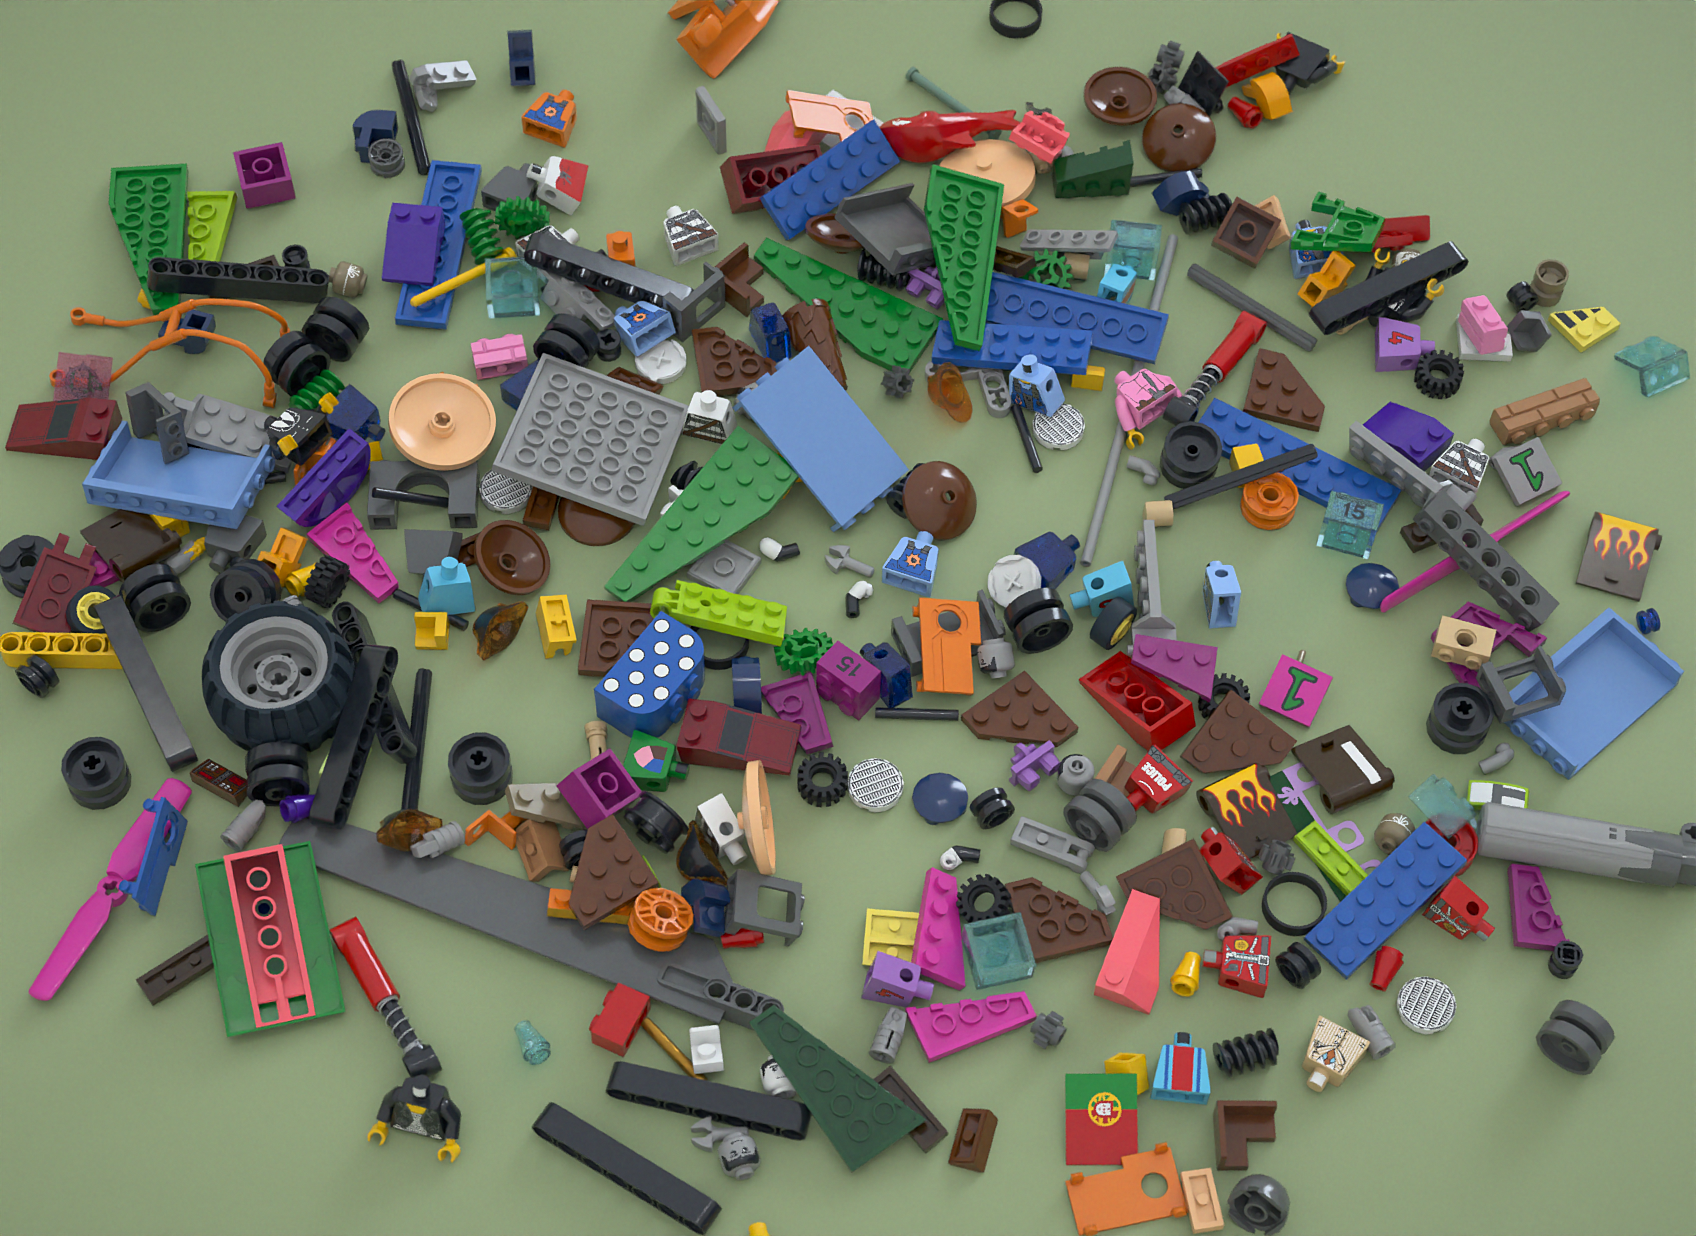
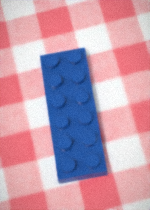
M873 119L759 199L785 240H789L805 229L806 222L810 218L828 213L838 206L843 198L852 196L899 163L900 160Z
M939 320L931 358L932 363L937 365L1013 370L1024 356L1031 354L1037 357L1038 363L1051 367L1055 370V373L1086 375L1093 331L985 323L983 344L980 351L954 345L949 321Z
M1423 822L1304 937V941L1347 980L1466 865L1467 859L1426 822Z

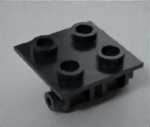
M1197 51L1178 89L1190 95L1210 117L1212 112L1216 111L1219 113L1223 110L1224 105L1220 97L1229 81Z

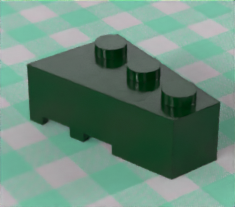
M1130 140L1123 141V146L1108 149L1107 146L1100 147V152L1085 155V152H1080L1055 159L1052 170L1055 198L1129 195L1134 164Z

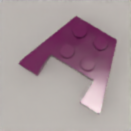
M1469 601L1450 617L1495 629L1496 634L1491 654L1508 640L1526 656L1530 657L1536 652L1537 647L1543 646L1547 640L1546 636L1540 633L1535 635L1524 630L1525 626L1518 623L1513 625L1499 619L1500 615ZM1437 629L1431 635V640L1433 641V643L1435 641ZM1446 662L1459 683H1468L1481 689L1476 680L1477 671L1469 669L1465 665Z

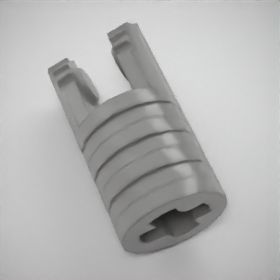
M255 800L250 803L243 813L238 814L236 819L231 822V825L221 834L220 837L223 842L233 850L240 852L254 836V833L258 831V826L266 817V806L263 800Z
M1370 1005L1361 1007V1009L1357 1007L1348 1010V1017L1358 1035L1370 1041L1368 1051L1373 1059L1382 1058L1395 1049V1042Z

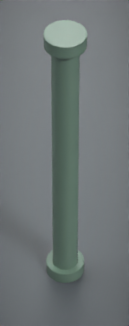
M911 67L907 71L905 78L908 81H914L957 113L973 112L922 76L917 68ZM1002 130L984 132L989 135V139L997 140Z

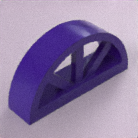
M348 429L276 507L300 526L313 527L320 524L346 502H349L360 487L370 464L371 450L369 443L351 429Z

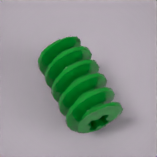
M480 208L469 209L459 215V219L463 221L462 228L466 230L465 237L469 239L468 246L472 248L471 254L475 258L474 263L476 265H481L504 251L503 247H495V245L501 242L500 238H492V236L497 234V229H489L495 223L494 220H486L492 214L491 211Z
M323 370L320 376H315L312 382L305 385V389H300L297 395H293L288 405L289 408L315 409L320 405L319 400L325 394L331 393L337 400H340L339 390L345 392L346 388L333 372Z

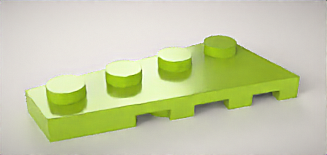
M187 191V198L189 200L188 236L190 238L188 259L220 262L238 197L235 191Z

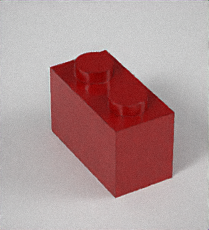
M618 982L614 991L609 990L603 1002L604 1009L600 1016L597 1014L594 1016L589 1031H591L593 1044L624 1057L641 1027V1022L647 1017L651 1009L650 996Z

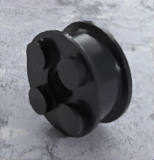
M23 535L10 541L0 551V575L5 588L11 594L20 598L24 597L44 547L51 550L54 547L49 540L40 536Z
M641 791L639 794L640 800L633 808L625 810L623 818L638 830L636 835L644 843L649 844L652 841L664 854L673 852L676 840L681 835L689 833L687 824L660 798L647 791Z

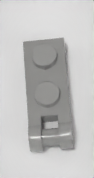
M1021 816L1010 842L1013 846L1065 865L1072 871L1080 874L1086 870L1088 865L1086 860L1092 856L1095 849L1094 845L1088 841ZM1069 850H1076L1077 855L1069 854Z

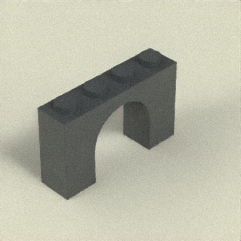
M410 460L371 461L367 508L370 530L397 529L398 506L400 502L373 498V487L407 492L415 486L424 484L438 486L448 493V516L451 528H478L480 480L478 461L460 469L446 471L428 469Z

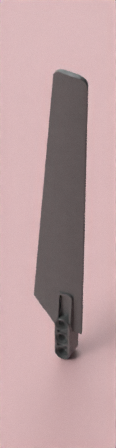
M310 816L296 823L291 822L279 844H283V846L311 841L315 866L320 870L616 985L619 982L650 996L652 999L716 1024H720L722 1019L753 1030L749 1022L771 1006L775 1005L784 1012V1006L780 1000L733 983L713 939L687 932V937L679 948L672 951H655L637 942L631 935L627 924L598 922L584 930L577 919L547 916L549 887L445 854L430 858V855L417 858L413 856L412 851H400L385 845V840L388 836L347 823L342 829L314 826L310 821ZM715 995L722 996L720 998H713ZM746 1005V1006H749V1007H747V1008H740L739 1006Z

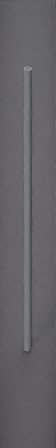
M1174 234L1168 236L1149 306L1150 310L1159 312L1178 237ZM1135 360L1131 376L1142 370L1145 362ZM1118 421L1080 562L1085 567L1091 566L1126 431L1124 432L1120 421Z

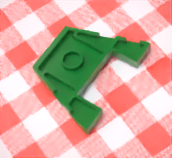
M1318 191L1312 202L1311 211L1333 215L1324 234L1297 229L1291 240L1290 247L1292 250L1371 252L1384 228L1385 217L1357 207L1356 210L1345 206V201L1337 198L1334 202L1326 198L1327 194Z

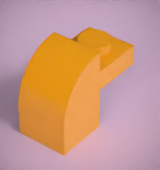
M1270 72L1253 78L1249 84L1242 86L1244 96L1256 99L1257 106L1260 107L1263 113V118L1273 120L1293 112L1287 88L1276 73Z
M1333 251L1320 272L1312 273L1308 276L1297 295L1310 306H1315L1317 303L1344 291L1348 285L1346 281L1356 265L1341 252Z
M281 527L271 551L260 552L257 560L265 562L275 571L280 579L281 587L285 586L284 580L288 578L289 573L300 569L302 564L298 561L308 538Z

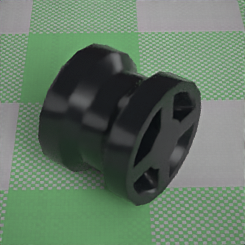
M1526 281L1515 284L1506 294L1507 299L1515 304L1514 309L1517 313L1520 310L1529 311L1539 300L1536 293L1530 291L1531 287Z
M601 330L597 333L600 340V348L596 354L599 359L605 362L615 361L621 355V337L615 330Z

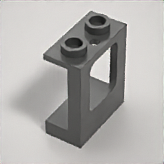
M707 262L703 263L704 282L687 297L681 300L671 292H668L663 297V309L670 312L676 333L673 335L681 342H684L692 335V329L701 328L725 307L724 274L719 268L713 267ZM708 297L714 304L696 318L697 305Z
M149 382L125 392L133 434L138 439L154 432L159 437L163 462L165 464L189 454L182 413L173 403ZM163 409L168 413V415L164 416Z
M1542 646L1537 647L1534 656L1495 668L1491 661L1481 664L1476 676L1482 691L1492 701L1494 714L1500 724L1559 706L1566 693L1563 679L1558 677L1551 657L1546 655ZM1528 672L1537 673L1548 696L1522 705L1515 704L1503 681Z
M737 869L727 880L730 903L725 906V933L735 935L741 928L777 935L785 937V946L788 947L801 936L803 921L800 920V915L805 901V896L802 894V883ZM759 887L788 892L786 922L758 915Z

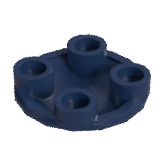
M1364 563L1354 567L1347 575L1345 584L1347 593L1351 597L1352 605L1371 609H1379L1382 600L1399 589L1397 577L1393 572L1383 565L1375 563Z
M939 772L929 774L919 780L914 787L912 800L914 808L924 817L925 821L930 825H937L938 823L953 821L966 812L968 793L966 787L958 778L951 774Z

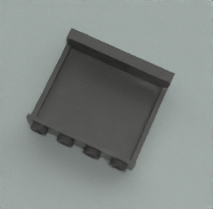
M913 183L845 197L839 203V209L834 217L892 275L936 264L925 213L909 198L914 187Z

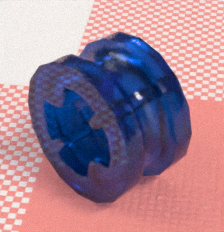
M1649 608L1646 612L1643 610L1637 612L1636 621L1642 634L1646 635L1651 631L1656 632L1660 630V618L1655 609Z

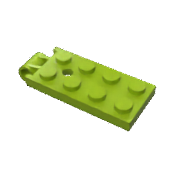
M680 580L676 581V590L662 587L656 589L653 593L650 614L653 618L662 611L683 624L780 647L782 645L787 606Z

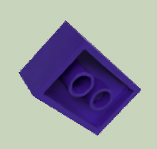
M392 203L387 225L382 282L433 286L446 227L443 207Z
M1391 401L1363 424L1364 427L1424 472L1450 447L1454 436L1452 431L1434 417Z

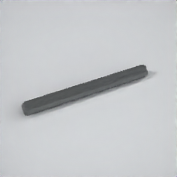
M1194 263L1188 269V277L1241 310H1245L1266 321L1268 327L1307 351H1312L1316 346L1317 339L1198 264Z

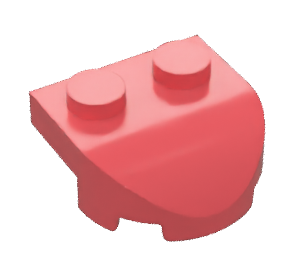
M1029 111L1025 113L1022 122L1011 132L1009 140L1013 141L1018 147L1035 154L1040 160L1051 164L1062 153L1070 133L1065 132L1064 122L1056 116L1047 112H1043L1041 116L1033 115L1034 112Z

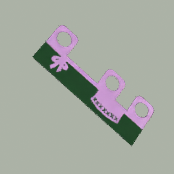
M1300 762L1270 776V782L1297 834L1313 821H1316L1345 852L1363 844L1364 837L1352 821H1345L1328 830L1326 829L1302 792L1317 785L1315 780L1303 782L1298 778L1297 771L1303 767ZM1342 828H1350L1355 832L1356 840L1351 844H1345L1339 840L1338 832ZM1373 859L1360 865V867L1365 871L1368 867L1377 868L1381 862ZM1317 866V868L1329 884L1330 888L1332 889L1338 900L1341 902L1346 897V895Z

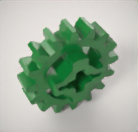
M516 196V200L508 197L506 202H499V207H496L495 224L499 225V230H506V235L512 234L515 236V239H518L520 236L526 237L549 226L550 212L546 211V206H539V201L533 202L530 200V197H526L525 200H521L519 196Z
M1044 249L1043 255H1040L1037 250L1034 251L1036 265L1046 261L1045 264L1034 267L1025 276L1018 277L1029 280L1030 276L1037 283L1068 290L1072 289L1068 281L1074 280L1073 274L1067 273L1072 270L1071 264L1064 265L1067 261L1066 257L1063 256L1058 259V251L1055 250L1052 255H1049L1048 249ZM1057 265L1062 270V278L1055 273ZM1049 272L1051 279H1045L1043 282L1041 275L1046 276Z
M804 628L803 632H798L795 629L793 630V635L784 634L781 647H774L777 666L781 665L782 671L790 669V674L792 675L796 672L805 675L806 671L809 670L814 674L816 673L817 661L833 646L832 638H827L826 632L819 634L816 628L813 631H808L807 628Z

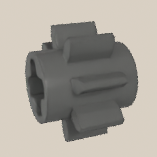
M1169 41L1168 45L1161 44L1156 61L1160 63L1167 62L1171 64V68L1179 69L1185 51L1179 50L1180 43Z
M1163 62L1162 65L1155 63L1154 67L1148 72V78L1154 84L1156 92L1162 93L1164 90L1169 91L1178 82L1176 76L1178 71L1171 68V64Z
M892 365V371L883 372L884 377L881 385H884L887 389L886 395L902 399L903 393L912 392L911 388L915 379H912L909 375L910 369Z
M1275 839L1272 840L1270 846L1263 843L1258 855L1260 857L1259 860L1263 861L1262 868L1277 875L1282 874L1284 868L1291 871L1296 859L1294 854L1290 853L1292 847L1283 841Z
M1054 1011L1047 1015L1040 1013L1030 1029V1032L1035 1034L1033 1042L1044 1049L1050 1046V1044L1057 1047L1067 1031L1062 1022L1064 1017Z

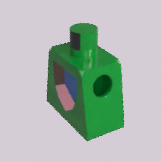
M634 730L623 767L641 791L665 792L668 789L671 777L687 780L690 764L676 761V746L674 744Z

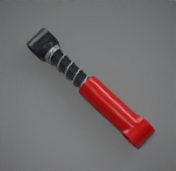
M1245 310L1242 311L1233 329L1202 366V374L1198 375L1196 381L1192 382L1190 388L1185 391V395L1179 398L1174 396L1168 403L1163 419L1175 426L1180 423L1194 422L1199 411L1200 401H1204L1206 399L1205 395L1211 393L1212 386H1216L1217 383L1225 380L1252 344L1256 345L1267 327V322Z
M355 916L330 929L329 932L341 955L345 957L371 1006L380 1015L385 1016V1024L392 1029L391 1035L398 1039V1046L403 1048L402 1054L404 1057L402 1061L410 1077L414 1078L418 1075H425L429 1078L442 1071L441 1064L430 1044L426 1045L421 1042L422 1039L417 1038L414 1033L416 1028L410 1026L408 1022L409 1017H405L402 1012L403 1006L398 1005L400 994L369 943L368 937L358 918Z

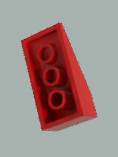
M1119 651L1079 679V683L1136 743L1147 751L1154 744L1162 751L1196 727L1192 702L1155 675L1131 664V658L1122 651Z

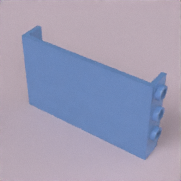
M808 346L792 360L786 357L775 366L777 372L772 376L767 372L756 381L758 387L753 391L748 387L736 397L739 402L732 408L735 412L741 407L744 408L836 522L830 529L833 532L840 527L846 530L857 521L854 516L859 511L865 514L875 506L873 500L877 496L883 499L893 490L891 485L909 469L810 346Z
M122 421L118 429L113 432L107 446L102 449L96 463L90 468L89 474L82 483L88 504L237 529L248 509L252 508L259 490L263 489L269 473L273 472L275 458L272 456L270 445L267 444L264 445L257 458L188 447L189 454L165 464L163 462L160 442L131 437L128 422Z
M1607 608L1551 656L1554 670L1558 677L1563 679L1566 686V693L1561 704L1504 723L1515 736L1521 737L1530 745L1534 753L1547 760L1557 773L1564 775L1570 780L1677 686L1684 670L1680 668L1676 661L1669 659L1653 642L1643 637L1633 625L1628 624L1612 609ZM1532 672L1509 692L1513 702L1517 705L1548 696L1544 685L1535 672Z

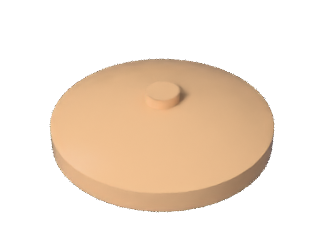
M1003 140L975 141V147L958 148L948 154L939 165L1005 184L1001 212L1002 207L1021 199H1026L1036 181L1035 165L1030 154L1016 144Z
M439 373L418 377L408 382L398 391L390 406L388 425L390 436L395 446L406 458L428 469L446 471L466 467L476 462L486 453L494 438L496 416L488 396L477 385L456 375Z
M760 760L749 761L743 780L742 812H737L739 829H744L750 852L759 872L763 875H774L776 871L775 837L766 775Z

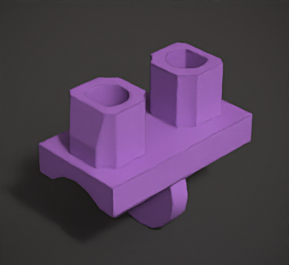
M928 266L925 273L918 269L910 270L908 273L911 279L906 287L907 293L915 298H919L924 289L929 290L930 294L926 298V302L938 310L945 301L937 266L935 269Z
M1050 740L1039 748H1036L1034 744L1026 747L1022 743L1014 746L1015 756L1010 759L1014 766L1010 769L1012 777L1009 778L1013 786L1020 783L1025 789L1031 791L1040 783V777L1035 771L1041 768L1048 776L1058 771L1060 762L1053 754L1055 746Z

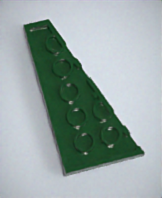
M775 1005L749 1022L851 1172L860 1168L926 1121L924 1117L917 1114L905 1105L904 1102L881 1087L876 1081L804 1029L803 1026Z

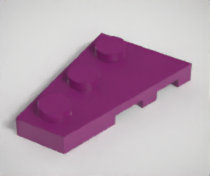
M1135 634L1131 664L1159 678L1164 677L1178 684V687L1186 691L1190 690L1200 695L1202 699L1210 702L1218 647Z
M811 672L761 687V694L780 719L801 725L798 744L807 755L834 747Z
M1511 864L1507 870L1513 945L1515 947L1553 951L1558 943L1570 941L1565 938L1561 929L1563 923L1560 916L1556 915L1550 902L1552 897L1539 867Z

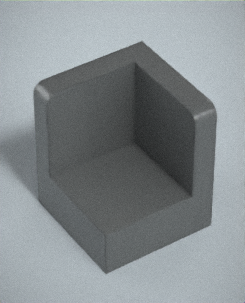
M1520 310L1507 325L1508 331L1517 349L1520 351L1537 352L1551 337V332L1538 311Z

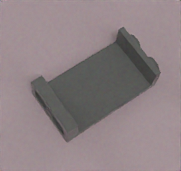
M983 589L977 591L976 602H979L981 645H983L982 641L1003 638L1006 635V630L1002 620H997L994 614L995 607L991 598L986 597ZM949 611L939 614L938 622L941 628L949 632L960 628V620L956 614ZM902 616L892 619L891 635L910 676L922 674L920 621L906 625ZM971 645V657L977 655L979 645Z

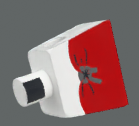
M551 156L543 167L531 163L527 177L539 182L536 193L539 198L572 215L581 203L589 166Z

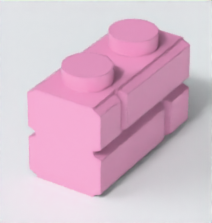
M1482 295L1464 299L1458 322L1478 352L1483 355L1503 350L1504 338L1507 336L1508 328L1501 321V317L1488 298Z
M506 334L502 338L492 340L483 338L475 343H470L477 380L529 371L522 334Z

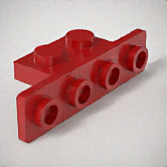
M1289 34L1228 60L1215 68L1229 81L1226 86L1229 87L1298 56L1299 51L1292 34Z
M1417 215L1385 218L1383 230L1372 251L1367 253H1374L1382 247H1389L1392 251L1405 249L1406 245H1413V241L1430 240V216Z

